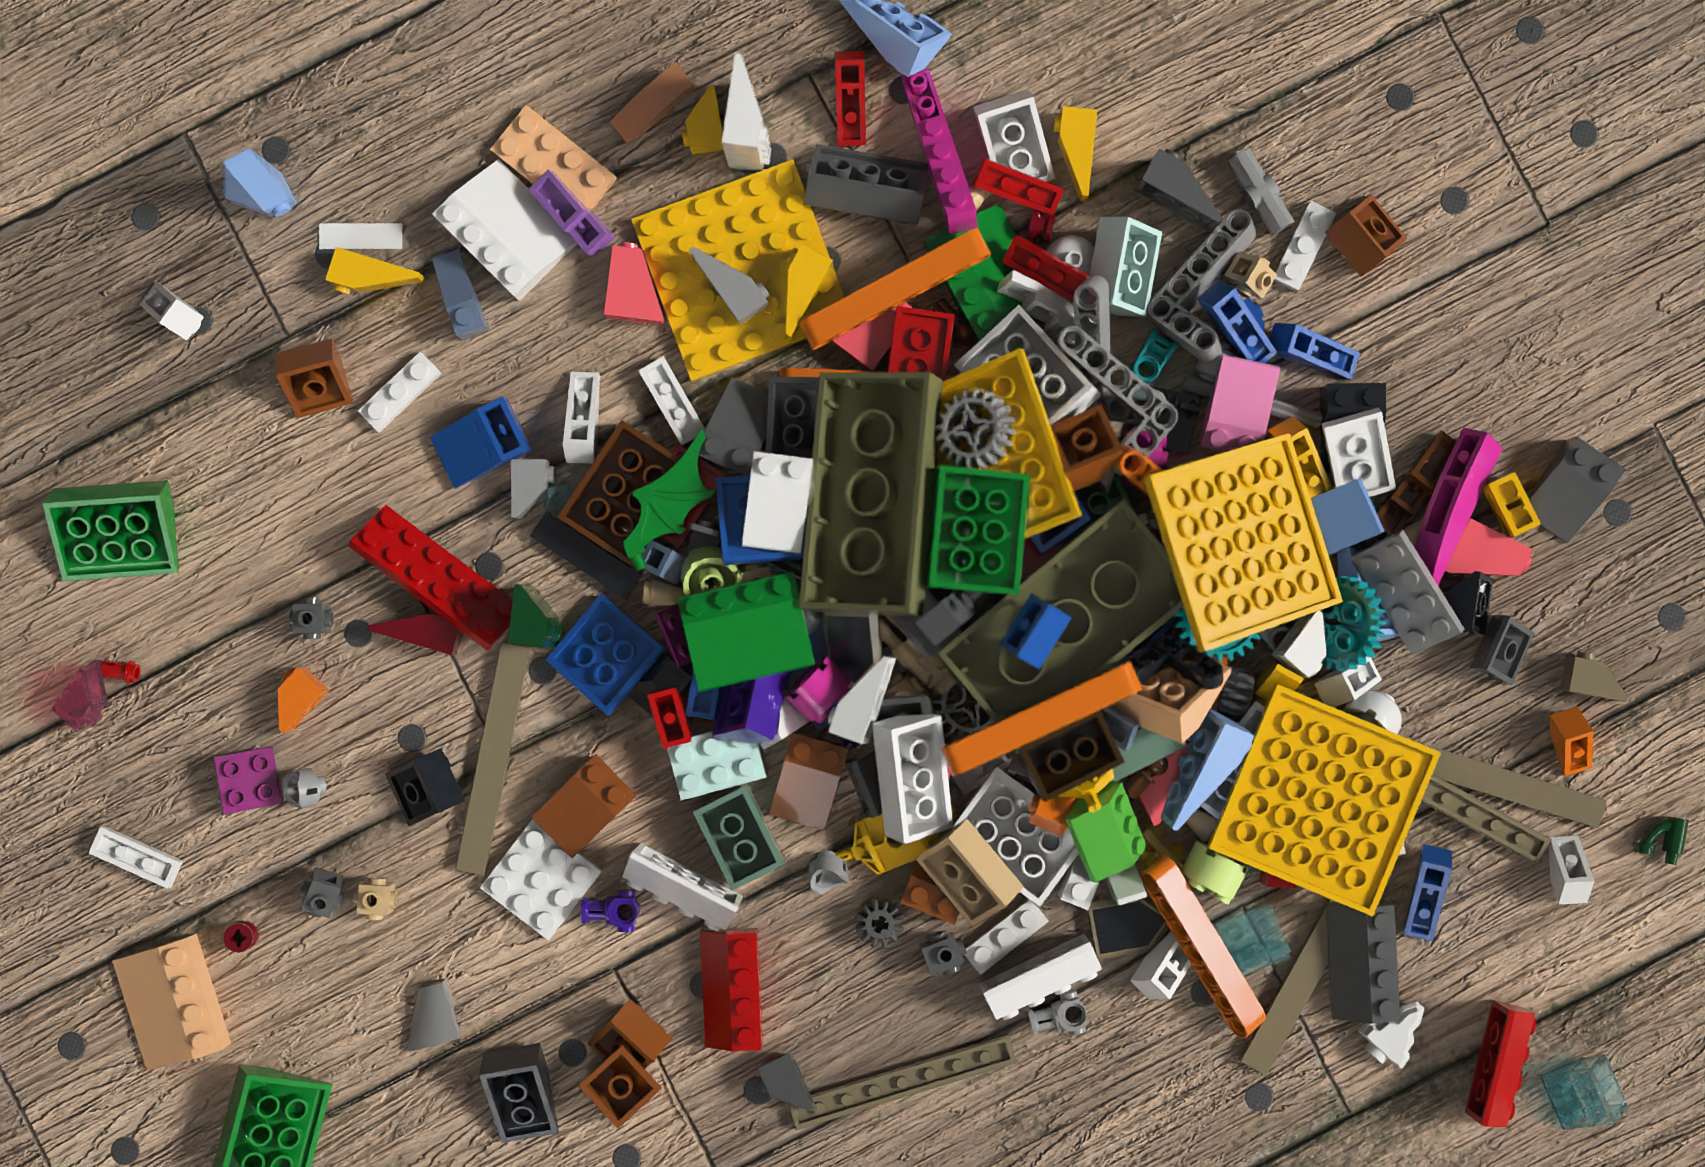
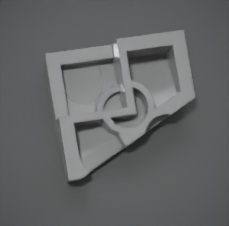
M447 979L424 985L417 989L408 1042L409 1052L461 1037L453 1011L455 1005Z

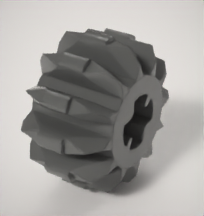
M1230 667L1231 673L1221 689L1217 709L1218 712L1225 713V715L1241 717L1250 708L1255 684L1253 672L1246 671V669Z
M873 898L872 909L866 903L862 904V909L867 915L862 913L856 914V919L863 921V923L857 924L855 928L856 931L866 930L861 936L862 941H866L871 936V947H875L877 940L881 939L882 946L885 948L888 946L887 937L893 942L898 941L893 931L903 932L904 927L896 923L903 921L904 916L903 914L894 915L899 909L897 904L887 909L889 899L884 898L882 906H878L877 898ZM879 916H883L884 922H888L887 926L882 925L880 929H876L875 923H871L872 920H878Z

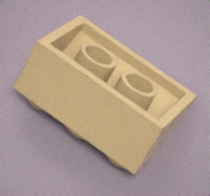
M968 819L951 828L916 858L918 863L971 926L1005 908L1024 887Z

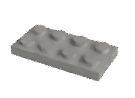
M1404 530L1359 550L1351 556L1368 586L1376 590L1375 597L1382 599L1380 602L1381 607L1385 609L1386 615L1411 655L1463 632V625Z

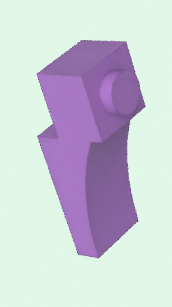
M548 169L528 189L562 230L569 233L586 254L596 257L615 238L600 218L594 215L553 171Z

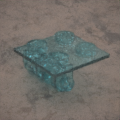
M1272 904L1217 923L1224 945L1243 976L1291 959L1289 954L1291 949L1288 942L1284 940Z

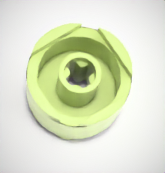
M705 546L691 550L681 567V581L685 596L742 583L737 564L723 565L720 547Z
M1196 840L1180 872L1192 887L1202 892L1207 891L1216 899L1229 904L1231 899L1233 900L1249 868L1238 861L1234 862L1233 859L1224 854L1209 849L1208 845Z

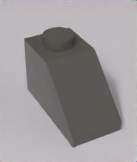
M788 1053L758 1068L760 1076L757 1077V1081L763 1093L768 1092L769 1096L809 1111L817 1109L793 1054Z

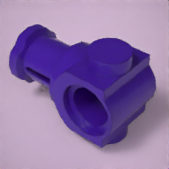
M617 890V896H607L606 900L582 898V924H587L588 921H606V925L617 927L618 932H634L636 918L640 914L641 909L636 899L635 890ZM621 904H629L633 908V916L629 918L621 916L619 906Z

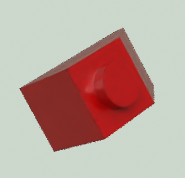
M672 686L647 693L663 749L692 742L691 726L677 687Z

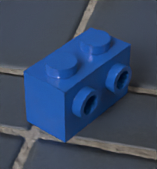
M1031 593L999 645L1040 669L1071 620V617Z

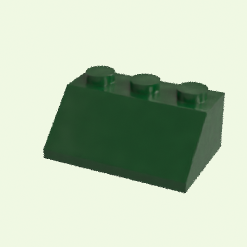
M515 584L508 644L556 647V642L561 641L563 624H559V617L534 586Z

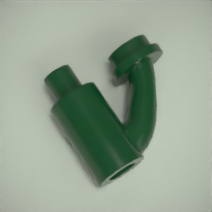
M1668 816V818L1656 822L1639 842H1633L1635 846L1634 851L1652 855L1653 849L1656 850V846L1651 845L1652 842L1665 832L1662 851H1666L1664 863L1677 865L1678 854L1683 855L1689 820Z

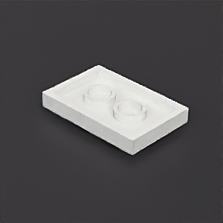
M1379 407L1322 423L1334 488L1361 477L1369 497L1396 489L1382 411Z

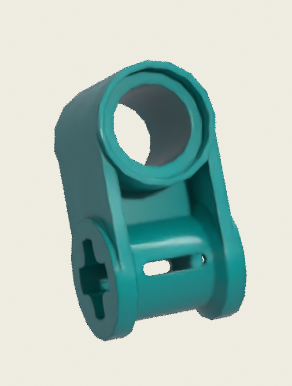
M1153 328L1140 349L1141 351L1130 370L1147 385L1150 384L1159 375L1178 343L1167 340L1157 334V330ZM1140 364L1147 365L1150 368V377L1145 378L1139 374L1138 366Z

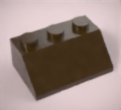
M1101 710L1015 749L1027 776L1043 802L1125 763Z

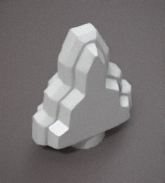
M1415 1000L1400 1006V1021L1373 1024L1363 1023L1357 1029L1369 1041L1364 1048L1380 1063L1383 1064L1389 1059L1402 1069L1410 1058L1408 1051L1414 1043L1413 1032L1421 1023L1424 1007Z

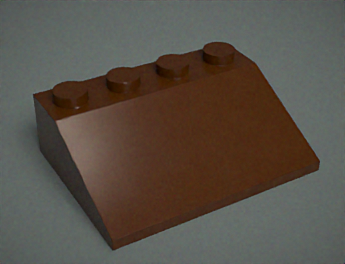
M621 420L557 518L631 566L632 561L626 555L623 541L634 530L640 519L641 505L632 496L633 492L660 478L680 458Z

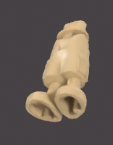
M885 615V617L906 636L905 641H902L891 630L884 619L881 618L879 620L881 641L893 649L890 656L896 658L895 661L900 667L905 670L908 669L920 681L929 685L930 689L934 687L943 696L959 680L950 671L951 669L938 653L927 661L891 615Z

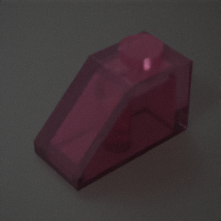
M95 660L80 668L51 708L76 732L87 726L90 728L94 727L102 719L103 714L101 712L108 704L101 664Z

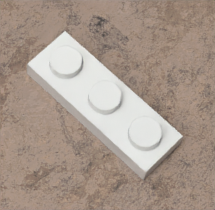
M1313 201L1308 203L1275 270L1277 274L1274 279L1275 282L1295 292L1299 291L1326 236L1325 232L1330 228L1337 214L1336 212Z
M420 351L372 396L358 412L380 433L430 386L442 372Z
M664 356L638 370L681 446L693 441L700 429H703L705 432V427Z
M106 826L99 828L89 851V854L167 889L172 887L183 862L176 857Z
M1027 899L965 948L967 952L965 956L981 975L1049 921L1037 905L1030 899Z

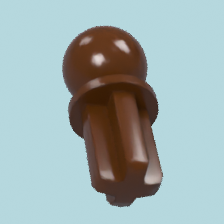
M945 298L939 299L932 306L933 311L955 314L953 338L957 343L967 345L974 340L975 336L969 324L960 320L963 314H958Z
M1164 757L1146 766L1143 770H1138L1123 786L1126 794L1134 800L1150 784L1154 785L1155 782L1152 777L1163 775L1168 769L1167 758Z

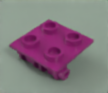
M679 605L655 613L677 667H683L692 663Z
M273 747L214 757L223 815L282 804Z

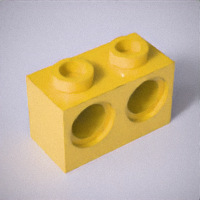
M1515 472L1484 487L1483 493L1505 536L1513 538L1541 525Z

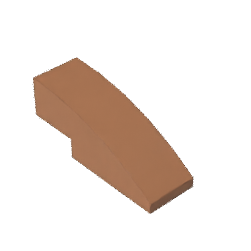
M674 62L633 97L610 122L629 145L671 113L676 104L695 91L694 84L677 62Z

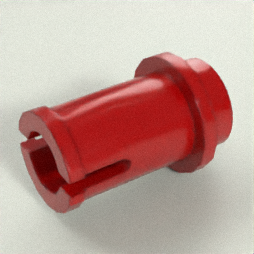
M103 660V664L100 665L101 678L124 680L128 684L138 681L141 673L140 665L131 660L127 663Z

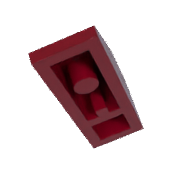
M437 613L371 624L368 627V631L449 655H457L463 632Z

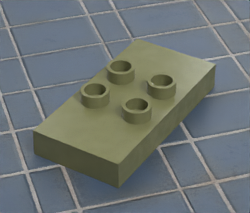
M820 373L799 602L800 608L814 612L923 617L938 444L936 437L939 432L935 425L939 424L940 420L938 414L941 408L943 380L932 373Z
M1122 500L1020 584L1019 595L1008 594L939 651L938 654L993 721L1002 720L1105 672L1184 607L1167 551L1128 504ZM1031 593L1071 617V620L1040 669L999 645Z

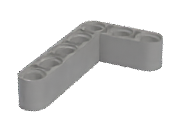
M1243 209L1234 210L1226 216L1148 305L1149 315L1157 329L1203 362L1217 360L1222 353V346L1216 332L1190 313V310L1198 303L1197 298L1210 288L1230 267L1239 251L1243 252L1256 237L1252 218ZM1246 225L1243 229L1236 230L1239 226ZM1220 247H1226L1223 251H1217ZM1207 268L1206 271L1197 273L1200 269ZM1188 289L1186 293L1178 295L1181 290ZM1169 311L1166 315L1159 316L1161 312ZM1190 326L1187 331L1179 332L1183 327ZM1205 342H1212L1208 347L1201 348Z
M1094 274L1088 276L1074 293L1075 327L1082 329L1110 353L1109 286L1105 278ZM1087 288L1094 291L1096 296L1091 295ZM1088 316L1092 317L1096 323L1091 322ZM1075 333V347H1076V346L1078 345V343H1079V338H1078L1077 334ZM1097 351L1088 353V365L1092 368L1100 365L1101 355ZM1076 364L1078 370L1101 394L1096 400L1097 403H1093L1086 410L1102 404L1109 421L1138 423L1141 419L1139 415L1127 405H1125L1126 407L1120 405L1118 401L1121 400ZM1137 389L1132 396L1133 402L1138 406L1143 405L1147 399L1145 391ZM1153 389L1166 400V397L1162 392ZM1165 408L1157 410L1155 414L1156 420Z
M1074 326L1064 328L1057 336L1056 342L1059 349L1141 417L1120 445H1129L1148 458L1176 424L1178 419L1177 410L1082 329ZM1068 332L1076 333L1079 338V343L1074 349H1070L1064 344V336ZM1091 351H1097L1102 358L1100 365L1096 368H1092L1087 363V355ZM1114 370H1119L1124 375V382L1119 387H1115L1110 383V374ZM1137 389L1144 390L1147 395L1146 402L1141 406L1136 405L1132 399L1133 393ZM1160 408H1165L1169 412V420L1163 425L1158 424L1155 419V414ZM1141 431H1146L1150 435V442L1146 447L1141 448L1136 443V436ZM1113 466L1111 467V469H1112L1116 474L1122 475V474H1121L1118 470H1116Z

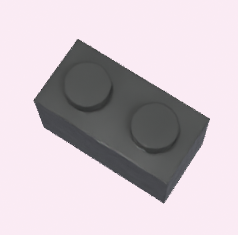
M956 590L918 620L916 624L933 645L936 646L976 613V610L973 608L974 603L967 594Z

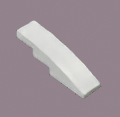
M1015 270L999 281L997 292L1021 301L1022 308L1029 316L1045 322L1044 332L1057 338L1059 332L1064 328L1075 327L1074 306L1044 285ZM1066 333L1064 342L1075 344V333Z

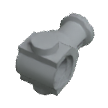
M1076 990L1059 994L1060 998L1057 1002L1051 1003L1050 1008L1038 1011L1027 1010L1034 1036L1038 1035L1039 1031L1055 1027L1057 1031L1067 1030L1069 1035H1076L1086 1031L1087 1011L1079 1000ZM1071 1006L1080 1008V1014L1075 1019H1069L1065 1016L1066 1010Z

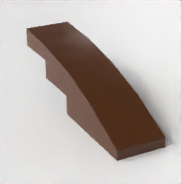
M1442 430L1421 453L1398 482L1396 489L1392 490L1376 512L1382 526L1390 535L1400 532L1407 521L1416 514L1428 495L1434 492L1438 479L1456 443L1454 439Z

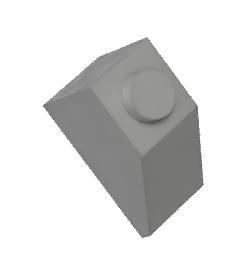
M511 459V518L522 519L550 491V483L555 482V468L550 466V461L547 459Z

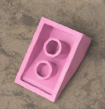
M1225 354L1222 355L1200 429L1201 447L1229 452L1264 441L1280 373L1279 366Z

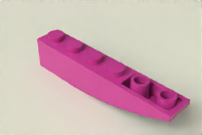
M929 68L909 77L906 75L901 76L917 135L949 235L977 228L976 207Z
M1462 428L1438 479L1424 515L1414 548L1437 585L1440 583L1503 449L1488 432Z

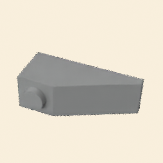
M695 247L689 249L691 256L740 326L769 306L766 298L770 295L760 281L755 284L751 277Z

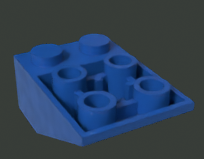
M503 396L477 408L430 437L454 489L511 463V459H519L533 452L509 400Z

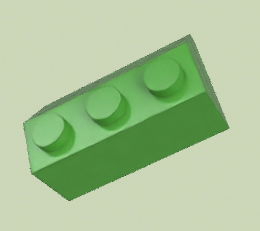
M1110 781L1096 794L1101 804L1099 811L1096 810L1093 803L1095 812H1090L1086 800L1078 798L1065 819L1091 882L1096 883L1134 866L1139 856L1145 850V839L1142 836L1137 818L1133 813L1122 782Z

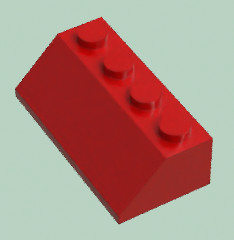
M758 928L726 929V931L723 929L719 931L700 930L705 1047L732 1052L762 1050L763 1032Z
M1492 1000L1465 1109L1466 1114L1485 1127H1507L1508 1121L1513 1118L1515 1113V1104L1513 1103L1515 1093L1520 1090L1522 1085V1075L1520 1074L1522 1065L1527 1062L1529 1056V1047L1527 1046L1529 1037L1536 1028L1535 1013L1527 1008Z

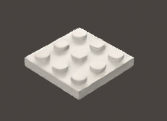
M532 819L480 888L549 941L603 870L580 852L571 858Z

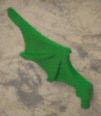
M700 429L689 448L669 471L652 483L633 492L632 496L641 505V514L636 527L623 543L628 559H631L636 572L647 567L641 553L646 551L644 547L658 536L668 533L681 534L685 532L686 528L683 527V522L687 513L698 503L710 499L716 492L714 489L709 490L703 484L698 472V455L702 444L706 440L703 429Z

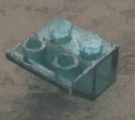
M1606 1054L1579 1058L1540 1076L1563 1130L1614 1124L1629 1108Z

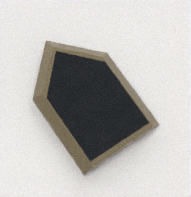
M822 612L826 655L851 679L850 686L853 688L882 658L879 615Z
M1149 896L1123 905H1118L1113 898L1093 901L1088 909L1095 954L1098 960L1151 951L1159 944L1169 929L1155 903Z

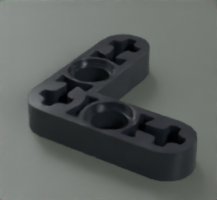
M1173 634L1158 637L1112 666L1114 668L1130 661L1140 683L1168 666L1203 689H1216L1224 682L1223 667L1220 663L1205 653L1198 652L1196 647ZM1143 660L1154 661L1152 663H1141V661ZM1185 660H1195V661H1196V662H1194V663H1189V664H1188V663H1183V661H1185Z

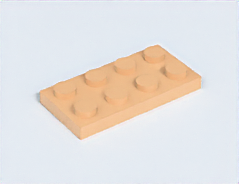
M527 105L524 106L490 149L531 184H534L548 169L553 171L590 211L617 179L614 174Z

